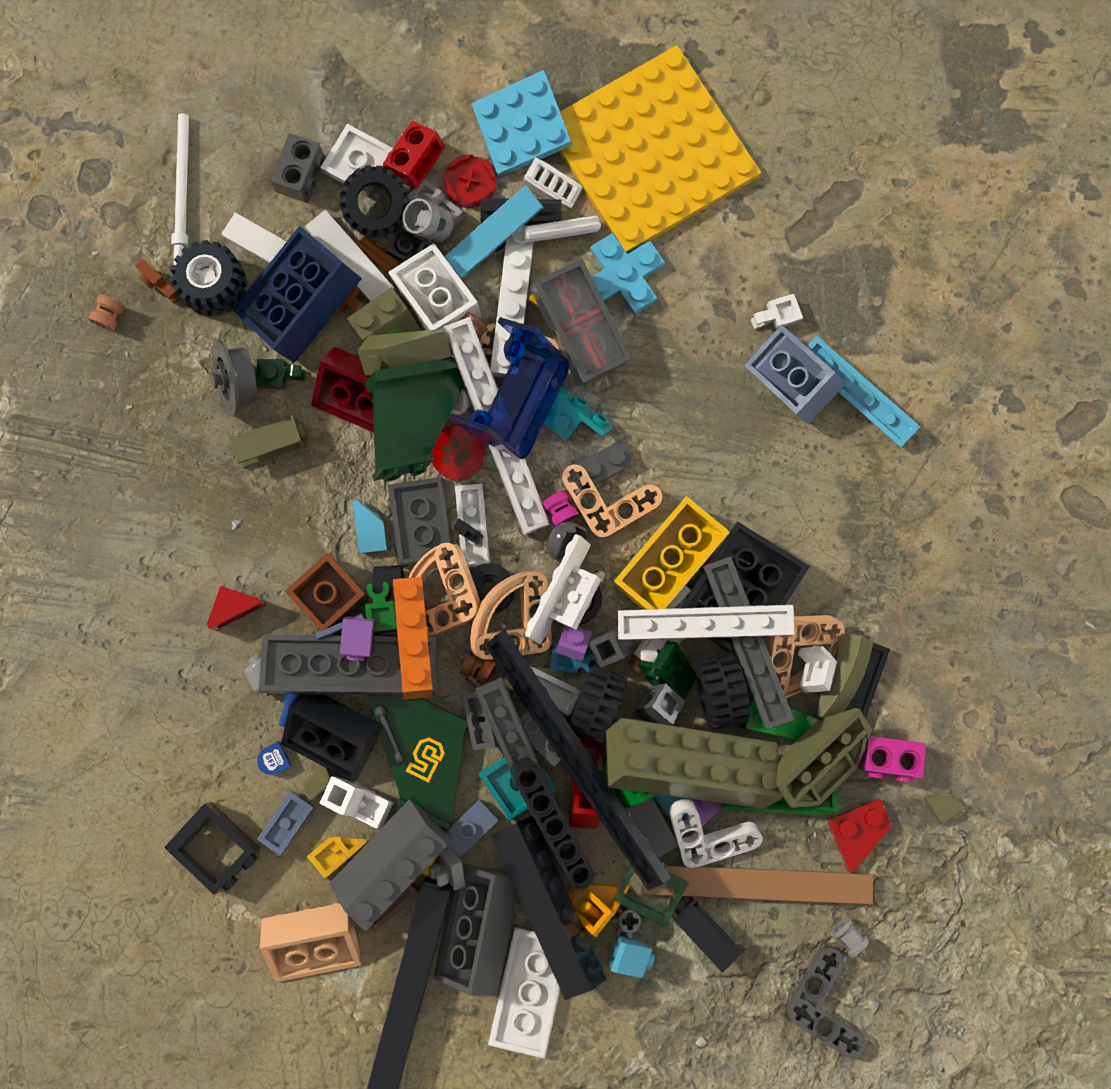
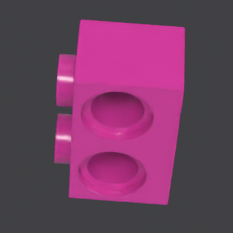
M870 736V738H867L859 770L867 771V777L885 779V773L896 774L895 780L913 782V777L923 778L926 743ZM876 750H880L883 754V761L880 765H875L872 761V754ZM907 753L911 758V765L909 768L904 769L900 760Z

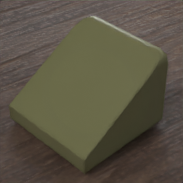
M320 768L304 781L303 786L309 801L316 800L325 793L333 776L327 768Z

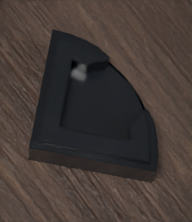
M458 518L454 525L456 533L479 545L484 536Z

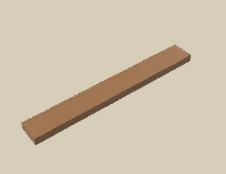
M665 865L667 872L671 876L666 883L649 891L642 883V894L873 904V874L709 866L689 868L685 865Z

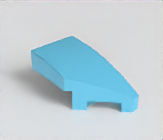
M354 499V518L359 553L387 550L385 526L381 515L362 504L361 500Z

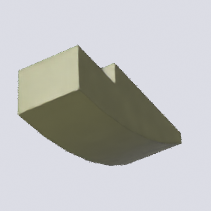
M841 634L837 665L830 691H821L817 713L819 718L823 719L844 712L855 696L865 675L873 643L864 636Z

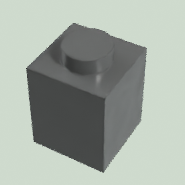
M618 626L598 634L588 642L601 668L625 658L635 649L631 640H618Z

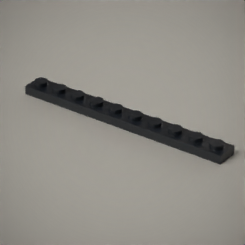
M506 630L496 634L485 644V647L646 889L649 891L666 883L671 876L667 872L664 863L657 857L645 835L641 833L632 820L629 811L624 808L616 796L614 789L608 787V782L600 772L597 763L590 757L582 745L581 739L574 733L564 714L555 705L549 696L548 690L541 684L533 672L532 666L525 660L517 648L516 642L509 636Z

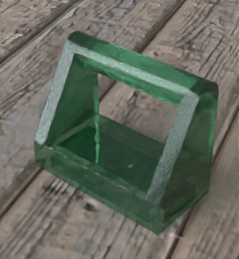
M629 863L612 900L665 928L689 882L668 872L671 878L659 887L673 894L663 914L624 893L633 874H636Z

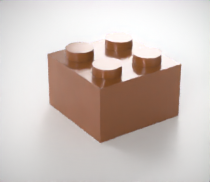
M328 553L285 590L288 596L320 631L342 623L343 618L349 617L370 598Z

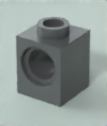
M667 684L646 687L633 710L647 722L673 725L686 701Z

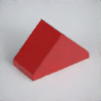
M220 586L207 621V626L209 629L217 631L267 605L264 600Z

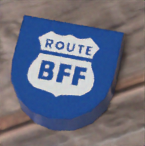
M280 741L264 748L257 758L259 769L268 775H274L292 767Z

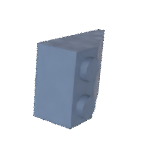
M782 324L744 365L796 415L808 424L847 384Z

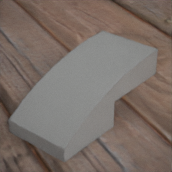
M426 179L423 180L418 189H413L407 195L409 202L416 198H423L448 210L453 219L452 231L466 218L461 209L447 200L442 191Z

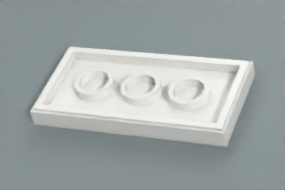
M517 926L514 928L488 1045L545 1059L560 988L534 930Z

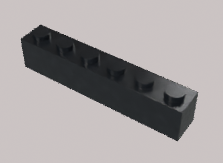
M533 815L492 834V838L564 999L567 1000L594 990L607 979Z

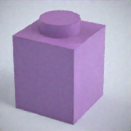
M343 618L340 654H347L348 660L364 661V656H370L372 654L375 619Z

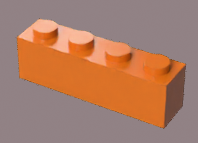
M422 577L393 579L403 700L432 697L433 689Z

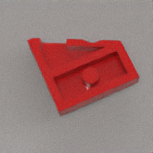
M881 799L873 800L838 814L837 817L826 819L845 867L850 873L855 871L892 827Z

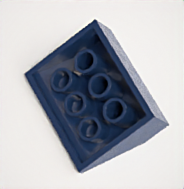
M299 226L233 308V311L274 351L295 363L362 278Z

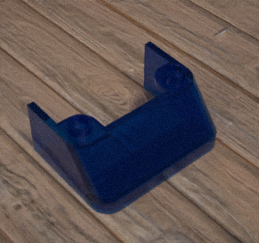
M500 317L498 323L510 334L509 339L504 344V354L506 360L511 365L489 411L478 409L468 419L452 414L450 419L471 436L511 456L524 459L530 454L568 375L569 362L536 327Z

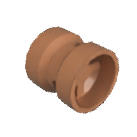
M99 294L95 302L97 307L90 313L88 320L101 328L114 331L117 326L116 319L118 315L122 314L125 306L113 298Z

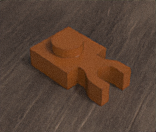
M142 259L135 266L142 274L139 279L149 289L155 286L174 305L181 299L175 289L146 261Z

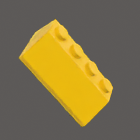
M686 496L614 580L612 585L644 610L666 609L730 532Z

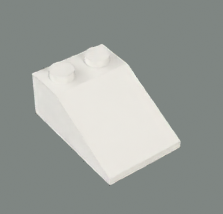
M434 243L388 272L425 330L443 329L444 326L459 321L467 312L472 313L479 319L482 318L478 302Z

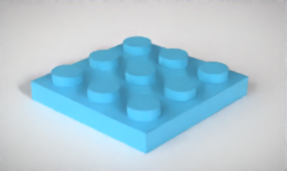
M544 70L471 103L496 172L500 178L532 164L535 158L541 160L573 145Z

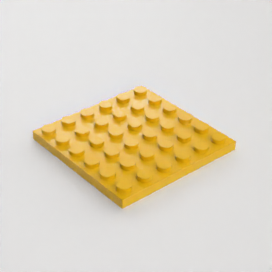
M678 45L560 111L573 145L559 151L578 183L583 186L584 192L610 233L615 235L627 254L756 180L761 175V171Z

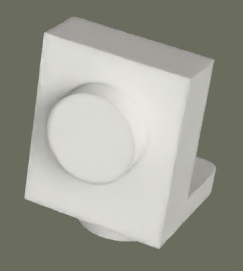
M823 646L800 648L798 655L806 664L799 687L805 693L830 691L837 661Z

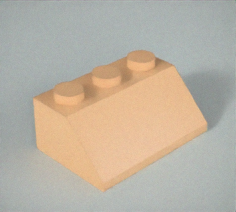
M340 903L262 919L260 949L275 982L361 966L355 921L343 910Z

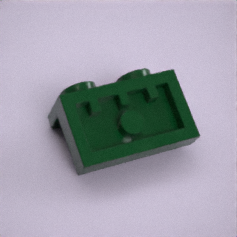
M666 641L654 663L641 660L638 664L644 674V678L651 686L667 684L683 699H685L696 680L693 668L677 642Z

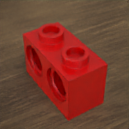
M411 121L407 129L402 132L392 151L388 153L383 164L387 170L390 169L395 176H399L402 179V183L418 189L446 147L437 131Z

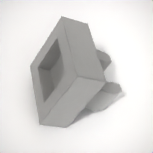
M449 848L443 850L439 854L440 863L429 867L430 877L432 879L436 878L438 886L449 883L454 890L464 887L462 862Z

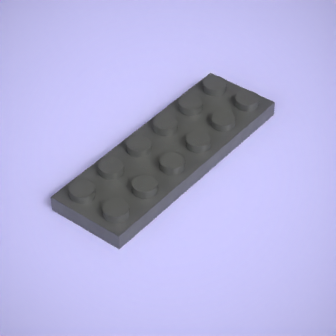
M262 634L259 693L403 695L398 636H373L372 654L364 656V661L348 660L347 654H340V635H327L317 639L316 635ZM428 637L432 695H435L436 637Z

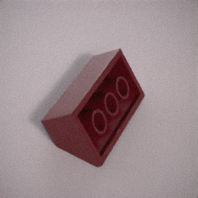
M334 346L320 360L311 406L374 433L373 395L368 393L365 385L371 375L365 376L360 357Z

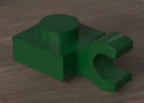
M257 359L256 386L258 388H286V381H305V370L302 369L301 365L287 366V362L284 359Z

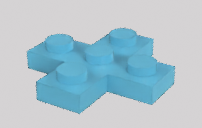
M612 233L590 247V251L603 269L593 275L592 279L604 303L620 294L633 315L656 302L657 297L644 278L663 267L665 262L651 241L627 254Z

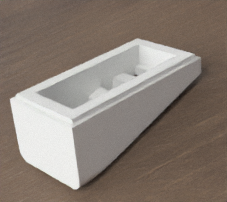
M538 158L534 159L523 180L524 186L526 185L532 192L546 199H561V206L570 211L583 189L582 185ZM537 174H542L540 179L536 181L535 178ZM548 178L552 179L548 187L544 186ZM559 182L562 185L559 191L556 193L554 192V189L557 183ZM567 187H569L572 190L568 195L567 199L563 198V195Z

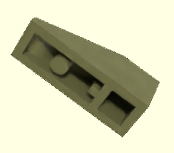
M446 329L369 335L358 350L365 376L371 375L377 370L437 361L452 356Z

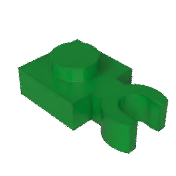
M383 582L384 589L380 594L373 592L372 584L367 586V592L371 599H373V603L365 604L366 618L375 619L374 633L397 631L395 602H386V598L390 593L387 582Z

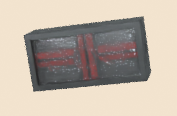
M583 258L532 283L530 291L578 387L626 364L632 359Z

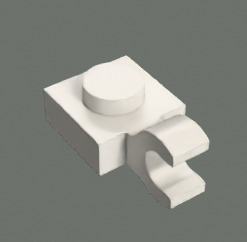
M791 294L769 301L767 303L768 310L755 313L751 323L754 330L772 322L775 329H778L781 324L786 327L801 322L803 316L795 295Z

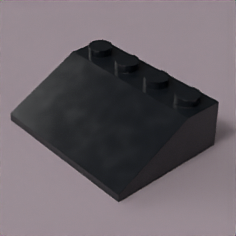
M738 521L710 562L711 564L728 557L732 558L750 606L786 605L810 567ZM705 571L680 609L718 607ZM730 637L708 638L726 652H732L738 659Z

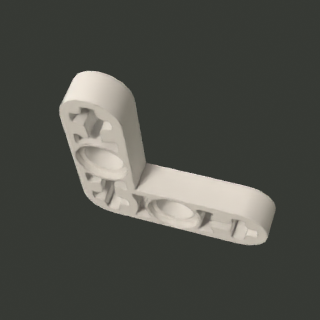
M681 799L672 804L670 808V816L679 846V853L684 865L689 868L700 867L754 850L762 843L763 837L757 824L753 822H744L703 835L700 817L693 801ZM686 813L688 819L683 820L682 814ZM688 831H695L689 837H682ZM721 842H727L726 845L720 848H714ZM695 847V853L691 854L690 848Z

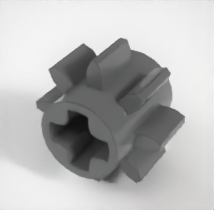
M627 900L626 907H618V917L611 918V922L619 923L620 925L616 930L618 935L625 931L629 939H632L633 932L644 933L640 925L641 922H647L648 919L646 916H639L643 908L641 905L633 908L630 901ZM627 913H632L633 917L637 918V920L632 921V926H627L625 921L622 920L627 917Z

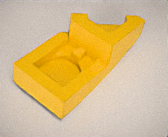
M329 837L311 852L307 858L322 877L326 879L362 848L367 841L365 839Z

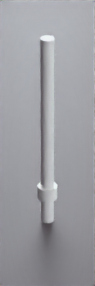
M187 114L178 115L175 233L172 234L171 246L174 247V259L177 255L182 256L183 252L181 250L183 248H188L186 205L189 115Z

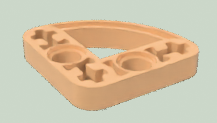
M442 543L431 549L417 562L408 577H422L423 584L429 572L437 564L450 600L425 611L426 624L430 622L432 626L427 627V637H435L473 621L481 604L465 556L457 544ZM447 550L454 553L450 560L444 559V556L448 554ZM453 566H459V569H452L448 572L449 568H453ZM456 574H461L464 578V585L459 590L455 589L452 584L453 577ZM466 603L472 604L473 608L469 610V613L457 614L455 611L466 607ZM442 610H445L449 615V622L445 626H441L437 619L438 614Z
M525 571L512 575L497 584L486 595L474 617L471 629L470 647L475 656L486 660L493 659L487 648L485 653L479 647L484 644V639L488 642L496 634L503 631L487 632L490 619L500 602L518 588H520L522 628L506 630L509 636H516L518 640L517 648L522 655L542 653L550 647L552 642L551 626L541 644L537 645L525 636L528 622L531 619L530 608L534 604L540 605L539 599H529V596L537 595L541 599V596L548 589V581L544 574L536 571ZM533 579L539 582L537 586H534V589L528 585Z
M829 615L795 616V635L766 636L765 646L772 664L775 655L780 652L783 653L782 660L776 665L773 664L786 698L803 691L799 686L804 669L790 678L795 646L821 645L835 659L838 653L840 636L845 632V627L840 620ZM810 624V633L802 637L803 628Z

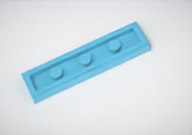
M526 185L523 186L445 255L444 258L459 277L464 278L544 207Z

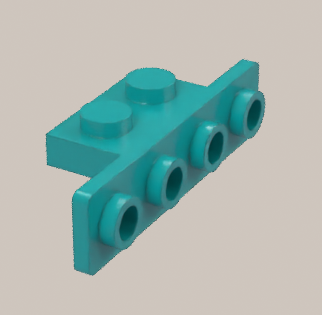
M531 361L521 364L519 371L538 385V388L524 408L565 441L572 437L582 421L602 437L612 431L613 427L608 424L609 420L604 415L593 412L587 407L588 404L584 399L576 395L573 396L566 390L567 387L563 382L548 376L545 373L546 370L540 364Z

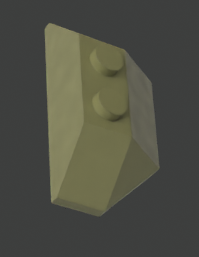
M854 708L818 720L779 757L776 786L790 807L819 806L859 767L866 748L867 738H870L872 729L860 709Z

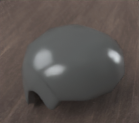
M570 521L557 525L552 529L547 539V551L551 558L561 563L569 542L573 540L576 534L587 540V530Z

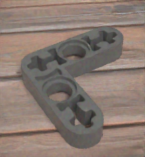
M823 946L816 952L789 999L786 1013L795 1025L850 1059L858 1058L865 1050L864 1038L855 1029L820 1008L844 965V958L835 947ZM834 953L833 958L836 960L834 966L832 964L827 965L825 972L829 974V977L826 979L815 969L818 966L823 970L826 962L823 960L824 955L830 956ZM812 978H820L823 987L818 993H810L807 989L808 981ZM805 1004L804 1009L813 1016L812 1022L803 1015H799L796 1018L795 1006L801 1008ZM824 1019L831 1020L833 1023V1030L828 1035H822L818 1031V1024ZM839 1033L850 1040L855 1036L854 1041L857 1043V1046L855 1048L849 1047L846 1050L847 1045L837 1038Z

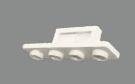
M577 534L567 545L564 558L555 569L547 591L541 596L540 605L534 617L528 622L525 636L537 644L542 643L553 620L576 630L601 581L598 576L580 569L590 548V543Z

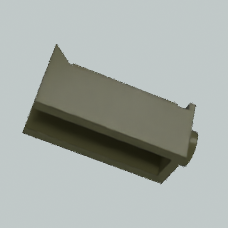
M291 415V420L284 419L240 434V438L228 434L237 463H242L243 468H247L306 447L304 438L308 437L303 422L298 423L294 416Z

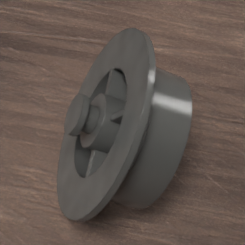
M215 340L212 345L213 372L210 373L213 389L218 390L225 412L229 417H235L239 404L250 403L256 400L257 386L254 368L250 356L244 347L227 349L221 340Z

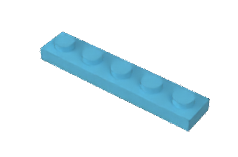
M816 336L807 346L847 383L839 393L900 447L920 428L912 418L820 337Z

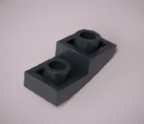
M397 227L385 251L392 257L405 262L433 243L425 238L420 240ZM435 245L443 256L447 254V251Z

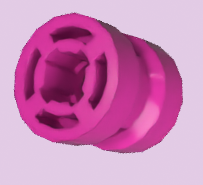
M562 490L550 496L542 503L545 509L551 512L552 522L555 527L562 522L571 521L579 516L577 508L572 506L569 501L570 495L567 490Z

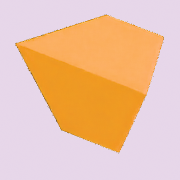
M592 882L585 889L572 887L568 895L577 910L581 924L593 936L597 937L617 911L631 885Z

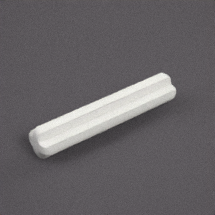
M589 216L525 227L524 237L526 242L530 243L599 231L601 222L598 216Z

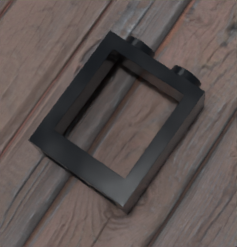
M213 802L204 803L164 847L213 895L222 891L227 893L238 881L235 876L242 868L247 871L256 862L258 857L255 854L261 849ZM210 820L244 851L218 881L184 850Z

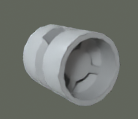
M416 198L410 201L403 212V224L406 230L429 241L442 242L452 231L453 219L450 212L423 198Z

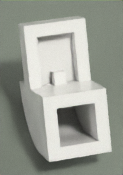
M332 776L320 804L341 815L355 817L376 829H381L394 802L375 794L376 792L364 786Z

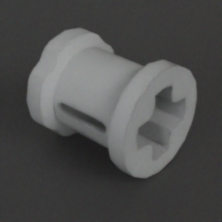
M846 917L832 929L830 936L833 939L837 938L848 950V955L853 958L867 947L869 939L866 936H862L851 925L852 920Z

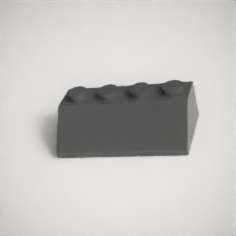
M410 798L330 882V885L343 910L366 932L446 848L452 838Z
M462 863L465 886L457 890L452 888L434 979L471 996H497L517 891L508 873Z

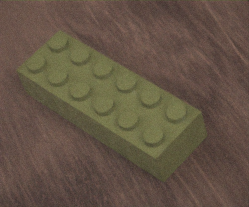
M625 718L618 720L606 731L608 787L762 809L783 798L776 786L779 762L776 742Z

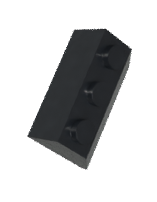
M300 694L289 706L281 744L355 783L376 744L381 724L324 694Z

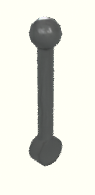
M378 706L375 709V714L380 717L397 763L403 761V757L386 719V709L383 706Z

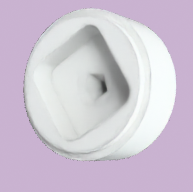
M462 389L450 414H464L470 409L472 401L466 389Z

